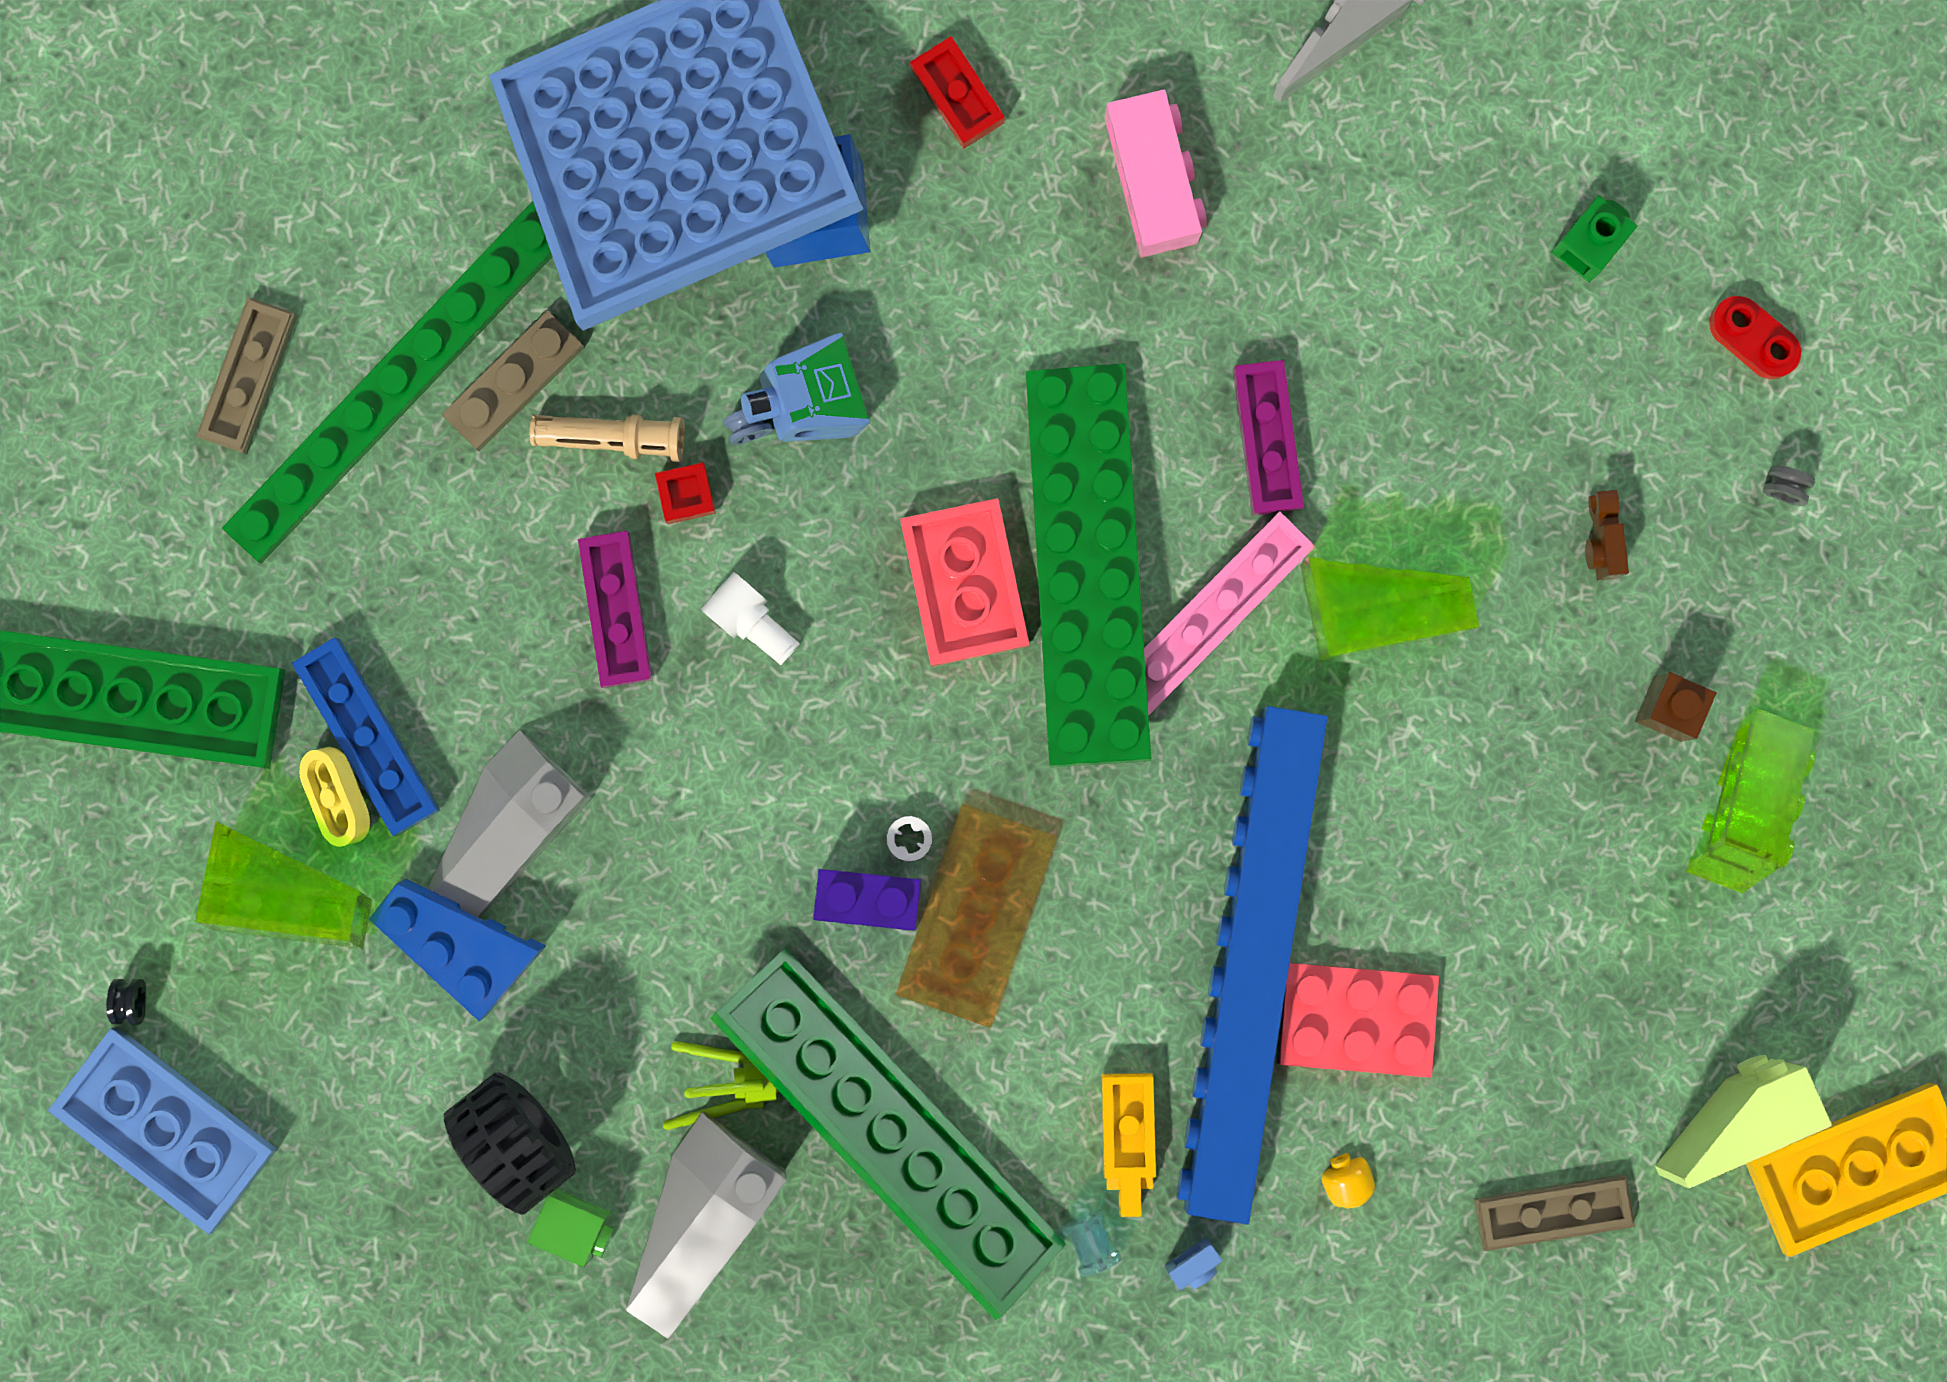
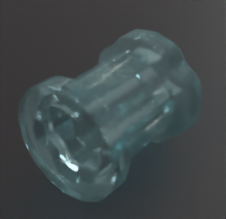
M1096 1210L1069 1221L1061 1228L1064 1236H1070L1081 1264L1078 1267V1271L1081 1277L1102 1272L1122 1260L1119 1250H1113L1102 1224L1105 1219L1102 1210Z

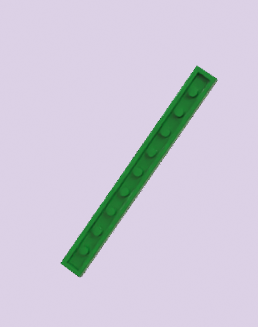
M533 201L222 527L257 562L262 564L553 257Z

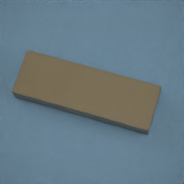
M249 297L247 298L196 437L247 454L298 317L295 313Z
M1623 1174L1473 1198L1481 1245L1484 1251L1635 1227L1627 1176Z

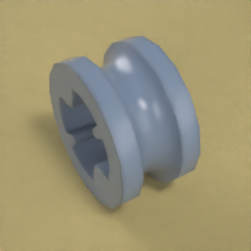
M743 410L723 419L724 427L732 430L729 441L733 446L751 442L773 432L772 425L765 423L764 420L748 423Z

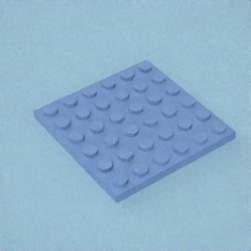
M658 0L489 75L574 319L582 331L864 210L779 0Z

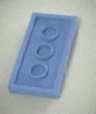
M119 1027L111 1028L48 1109V1112L208 1235L218 1229L277 1151L275 1146Z

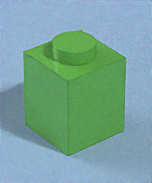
M556 1189L547 1196L527 1243L584 1268L591 1261L593 1255L602 1258L614 1232L613 1228L606 1226L611 1212Z

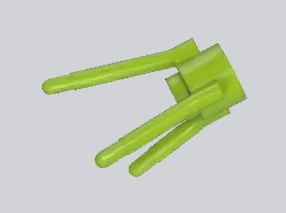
M672 1042L671 1049L674 1051L744 1064V1067L734 1068V1082L692 1087L684 1091V1095L687 1098L735 1094V1099L738 1100L666 1120L663 1123L665 1130L694 1124L702 1111L710 1117L716 1118L744 1109L764 1108V1102L776 1101V1088L742 1052L694 1043Z

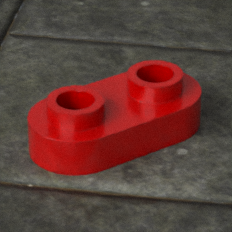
M1744 296L1728 297L1720 302L1711 312L1709 327L1713 337L1760 377L1771 380L1779 379L1794 371L1798 366L1802 354L1798 339L1750 298ZM1733 313H1739L1744 317L1745 326L1743 328L1737 327L1733 323ZM1772 344L1778 345L1782 349V360H1778L1771 355L1770 347Z

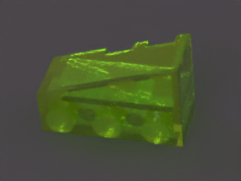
M1308 557L1300 564L1320 662L1464 634L1479 628L1469 577L1409 569L1397 570L1373 567V565L1361 563L1350 564L1326 561L1322 558Z
M1758 708L1738 724L1717 785L1722 786L1715 817L1706 814L1701 827L1702 830L1710 832L1703 854L1695 860L1690 859L1686 869L1687 873L1744 893L1779 868H1784L1788 864L1795 846L1794 840L1790 839L1792 826L1799 818L1805 804V796L1800 793L1803 779L1809 774L1815 760V751L1811 749L1814 729Z
M215 821L195 922L214 931L363 949L372 899L347 884Z

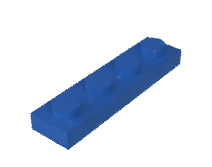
M334 637L292 662L294 669L391 835L399 836L441 811L341 639Z

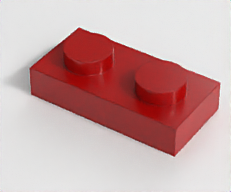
M952 36L910 61L911 71L963 149L1005 123V116Z

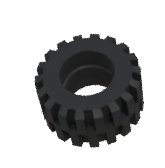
M493 1073L444 1113L443 1120L448 1138L461 1162L478 1184L494 1200L520 1215L526 1214L575 1174L576 1166L572 1151L553 1119L521 1084L502 1073Z

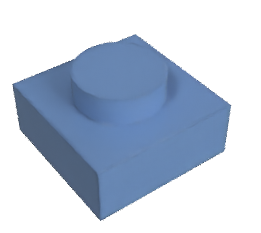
M1205 1237L1167 1263L1165 1268L1179 1290L1188 1285L1192 1289H1196L1210 1281L1217 1274L1215 1266L1223 1261L1208 1238Z

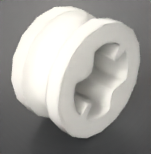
M913 816L902 817L896 820L890 826L887 833V845L891 853L904 861H916L924 857L932 844V833L928 825L921 819ZM906 824H911L913 831H922L924 834V843H917L920 850L908 854L905 846L897 847L895 843V835H902L898 829Z

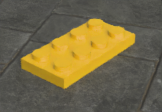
M1927 1083L1831 1122L1832 1126L1746 1163L1784 1255L1792 1257L1947 1193V1106L1937 1084Z

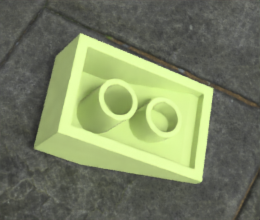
M1766 1055L1755 1056L1739 1063L1737 1068L1740 1073L1727 1078L1655 1165L1658 1174L1689 1189L1832 1126L1807 1068L1785 1062L1784 1059L1768 1060Z

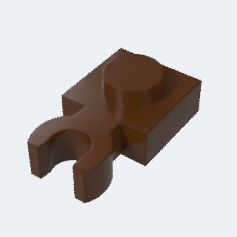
M1617 490L1595 492V495L1588 497L1589 512L1594 530L1591 531L1592 539H1588L1585 544L1586 563L1589 569H1596L1597 581L1617 579L1629 574L1623 523L1619 524L1618 492Z

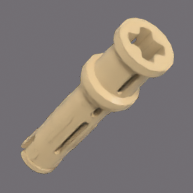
M533 414V419L530 421V443L536 447L556 446L624 451L625 456H629L630 459H639L641 454L670 456L671 460L681 462L683 458L685 422L683 417H674L672 422L643 420L641 415L632 414L631 417L627 416L625 421Z

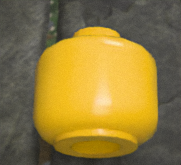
M1345 1153L1331 1159L1332 1168L1322 1173L1321 1180L1331 1202L1337 1207L1356 1208L1366 1203L1374 1194V1178L1370 1166L1364 1158L1357 1157L1351 1160L1349 1154Z

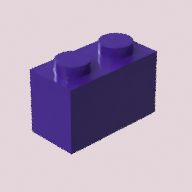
M818 869L813 920L916 931L922 879Z

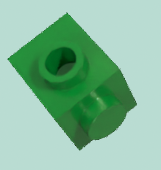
M1598 195L1575 221L1551 253L1590 283L1606 267L1638 225L1630 220L1629 212L1621 204L1613 200H1605Z

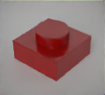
M704 462L655 473L664 519L667 524L716 514Z

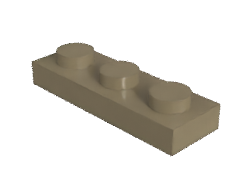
M547 310L441 415L477 451H480L585 347Z

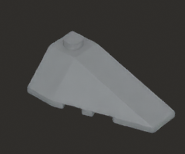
M1334 0L1333 5L1323 20L1325 24L1322 28L1317 26L1277 83L1272 98L1282 102L1403 16L1413 2L1422 6L1426 0Z
M519 730L484 767L428 889L460 904L461 910L481 918L591 801L592 797L530 738Z
M702 1111L673 1152L626 1311L669 1339L787 1180L786 1168Z

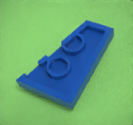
M408 879L397 883L369 918L378 929L478 1021L484 1019L546 947V945L532 938L526 941L505 931L506 926L490 918L484 921L461 910L460 904Z

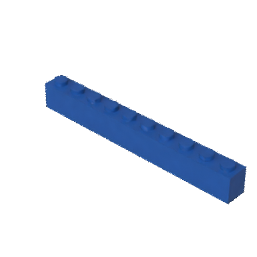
M1266 706L1261 710V717L1252 716L1247 744L1248 746L1256 747L1253 767L1244 766L1240 783V795L1247 796L1248 800L1245 817L1236 816L1232 834V845L1240 846L1237 867L1228 866L1224 885V895L1231 896L1232 902L1229 917L1222 915L1220 917L1216 937V945L1224 947L1221 967H1212L1208 988V996L1216 997L1214 1016H1205L1201 1031L1200 1046L1208 1048L1206 1067L1196 1068L1192 1096L1201 1098L1197 1119L1189 1117L1185 1133L1184 1147L1193 1149L1190 1169L1181 1168L1177 1184L1176 1198L1185 1200L1183 1208L1187 1215L1249 1225L1328 718L1325 715Z

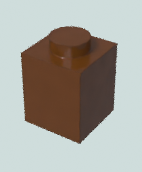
M1672 672L1656 675L1651 681L1634 722L1679 742L1698 739L1717 692Z

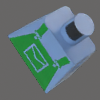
M842 333L834 334L771 361L760 374V382L763 389L743 393L741 396L742 410L747 422L754 423L772 418L777 437L783 442L848 438L858 435L870 423Z

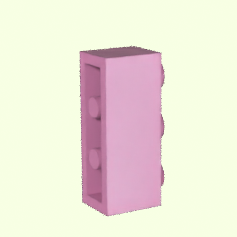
M1165 89L1107 103L1104 118L1140 258L1198 244L1202 234L1201 229L1207 227V218L1201 198L1193 199L1189 181L1195 180V173L1189 151L1181 152L1177 134H1181L1183 128L1177 104L1169 105Z

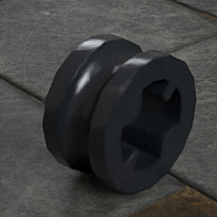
M114 979L109 986L106 998V1011L109 1022L111 1024H122L127 1019L131 1025L141 1024L145 1018L146 1010L145 981L143 979H133L130 984H127L124 979Z

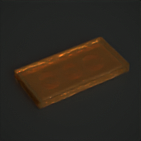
M962 803L895 995L991 1028L1057 836Z

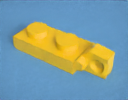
M1101 1073L1103 1176L1106 1178V1189L1119 1190V1215L1121 1217H1142L1141 1189H1153V1177H1156L1153 1073Z

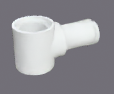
M735 572L731 573L701 607V610L731 637L735 638L738 635L743 640L747 637L780 665L800 645L786 630L767 615L769 609L764 605L767 600Z

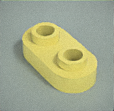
M325 747L307 752L300 763V779L322 835L330 844L337 847L362 841L370 828V816L348 759L343 752L335 747Z

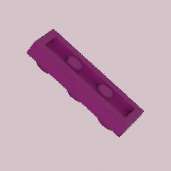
M1284 360L1234 366L1232 372L1252 516L1302 510L1304 503Z
M622 531L578 539L601 688L653 681L630 533Z

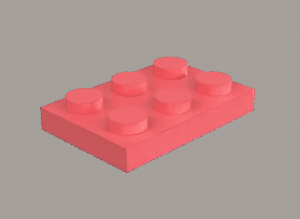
M998 498L901 518L902 531L931 667L1029 647L1027 630Z
M1289 963L1282 1008L1278 1064L1432 1078L1439 976Z

